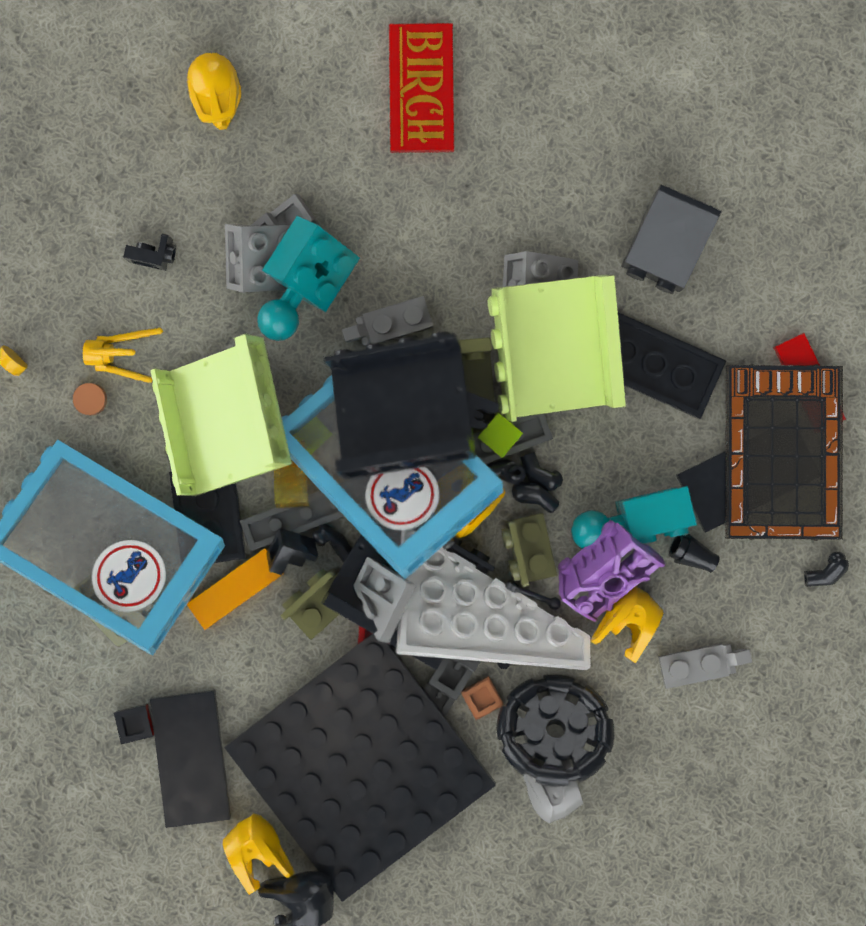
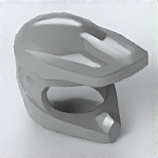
M570 759L561 761L565 769L572 767ZM526 773L523 776L532 807L549 824L567 817L583 805L576 781L569 782L568 786L557 787L536 783V779Z

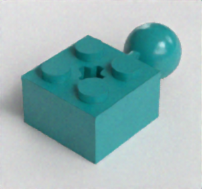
M296 216L262 270L287 288L281 299L270 300L259 310L257 323L262 334L274 341H283L290 338L299 326V315L296 309L302 300L326 312L360 257L319 225Z
M688 486L674 487L615 501L618 512L616 516L607 517L602 512L596 510L585 511L575 518L571 534L575 544L581 549L593 544L601 535L603 526L610 520L619 523L636 538V541L642 544L657 541V534L664 533V537L688 534V527L697 525Z

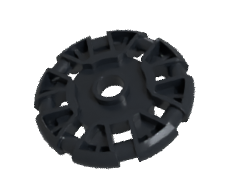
M543 675L544 679L534 681L531 678L519 684L506 697L508 702L500 708L497 718L498 740H502L504 746L502 752L511 766L523 776L526 773L535 778L536 783L557 787L568 786L569 782L576 780L583 782L596 774L606 763V754L612 752L615 737L613 719L608 717V706L602 697L590 686L586 685L584 687L574 682L575 678L564 675ZM547 691L548 696L543 697L539 701L537 694ZM568 694L579 698L576 705L566 700ZM518 709L527 712L525 718L518 716L516 713ZM595 717L597 724L588 726V718ZM556 724L562 727L564 734L561 737H552L547 733L546 728L549 725ZM524 736L526 743H516L515 737ZM586 743L595 747L594 750H584ZM534 757L545 762L542 767L532 762ZM571 759L573 767L565 769L561 761Z

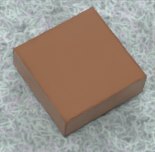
M489 676L463 689L461 692L475 720L504 705Z

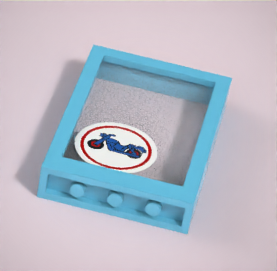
M332 375L326 379L323 387L314 395H307L294 412L281 417L291 460L404 580L503 493V482L477 456L468 460L344 480L336 473L335 460L341 459Z
M57 440L53 447L49 446L43 452L40 459L41 464L36 471L26 476L21 485L22 490L16 499H11L3 509V517L0 520V563L153 656L225 547L224 541L218 535Z

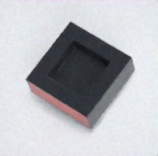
M148 704L114 712L121 744L154 736Z

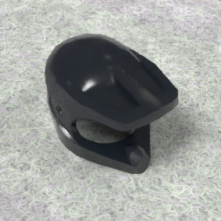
M304 871L294 874L290 878H272L260 884L258 889L259 897L277 900L291 910V913L286 916H276L274 920L275 926H322L333 917L334 892L330 876L324 872Z

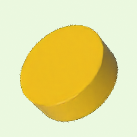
M5 345L0 348V365L12 375L20 376L28 368V365L11 348Z

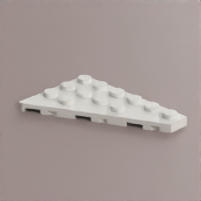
M413 528L402 530L401 545L415 533ZM441 547L406 578L415 584L416 587L398 623L397 654L578 670L590 668V635L578 628L571 627L567 621L559 616L554 617L537 606L536 602L523 594L511 592L505 587V583L485 575L477 570L475 565L454 552H448Z

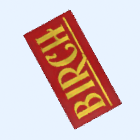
M453 23L389 24L390 153L454 152Z

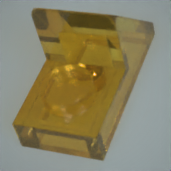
M299 441V443L306 449V442ZM292 460L291 465L274 470L276 508L309 506L308 484H310V479Z

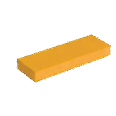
M267 548L258 552L187 603V606L204 630L282 576L269 571L266 555Z

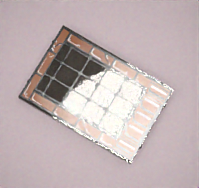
M818 364L726 365L725 539H749L751 541L754 539L843 540V366H819Z

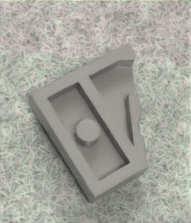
M367 557L353 587L358 598L363 602V609L367 618L373 619L378 630L375 633L376 639L389 643L416 585L407 579L404 580L398 573L378 560Z

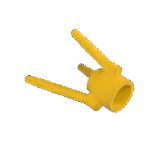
M162 328L147 329L113 336H97L96 340H86L83 345L84 364L95 365L96 371L110 372L151 383L152 378L149 376L108 365V363H113L114 356H132L136 353L134 349L114 348V345L109 343L161 334L163 330Z

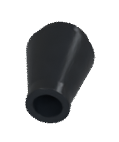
M690 534L676 536L669 549V556L674 558L675 563L706 570L710 573L716 569L720 559L719 555L710 551Z

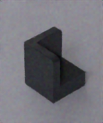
M279 528L266 553L269 571L282 575L288 563L302 567L306 559L316 561L318 551L314 539Z

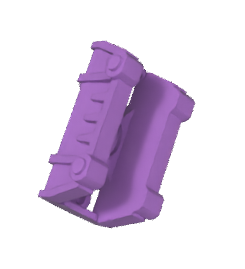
M610 520L603 526L602 533L593 544L584 547L573 558L566 557L559 563V594L561 600L584 617L596 622L597 617L606 610L611 611L613 609L612 605L640 582L648 581L651 573L659 567L663 568L665 566L664 559L648 544L645 545L636 541V538L619 523ZM632 548H635L633 553L620 563L621 558ZM589 591L588 596H581L577 600L573 599L579 592Z

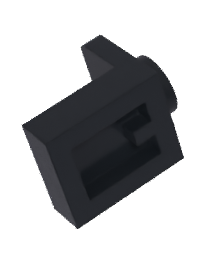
M162 234L158 252L155 251V246L137 242L136 247L126 245L123 258L132 264L166 271L168 263L173 264L175 260L176 245L172 244L173 239L169 235Z

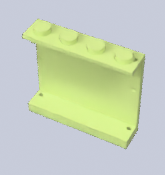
M598 275L491 288L492 296L488 298V310L490 316H494L495 329L491 330V341L493 348L498 351L499 362H495L494 370L497 382H501L502 395H498V404H500L499 411L501 414H504V418L511 422H516V417L602 405L612 408L626 406L615 277L613 275Z
M244 334L234 338L235 347L172 371L150 370L153 380L152 387L156 394L159 408V420L163 427L166 441V453L169 456L173 474L172 482L177 495L197 496L292 464L263 337Z

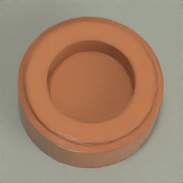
M93 383L80 385L73 394L75 408L85 415L93 416L99 414L104 410L107 403L105 391Z

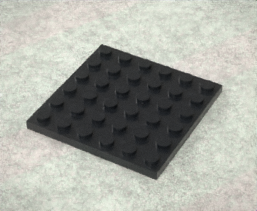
M373 633L224 747L317 870L330 876L333 891L342 902L496 786L495 780L389 643L377 640Z

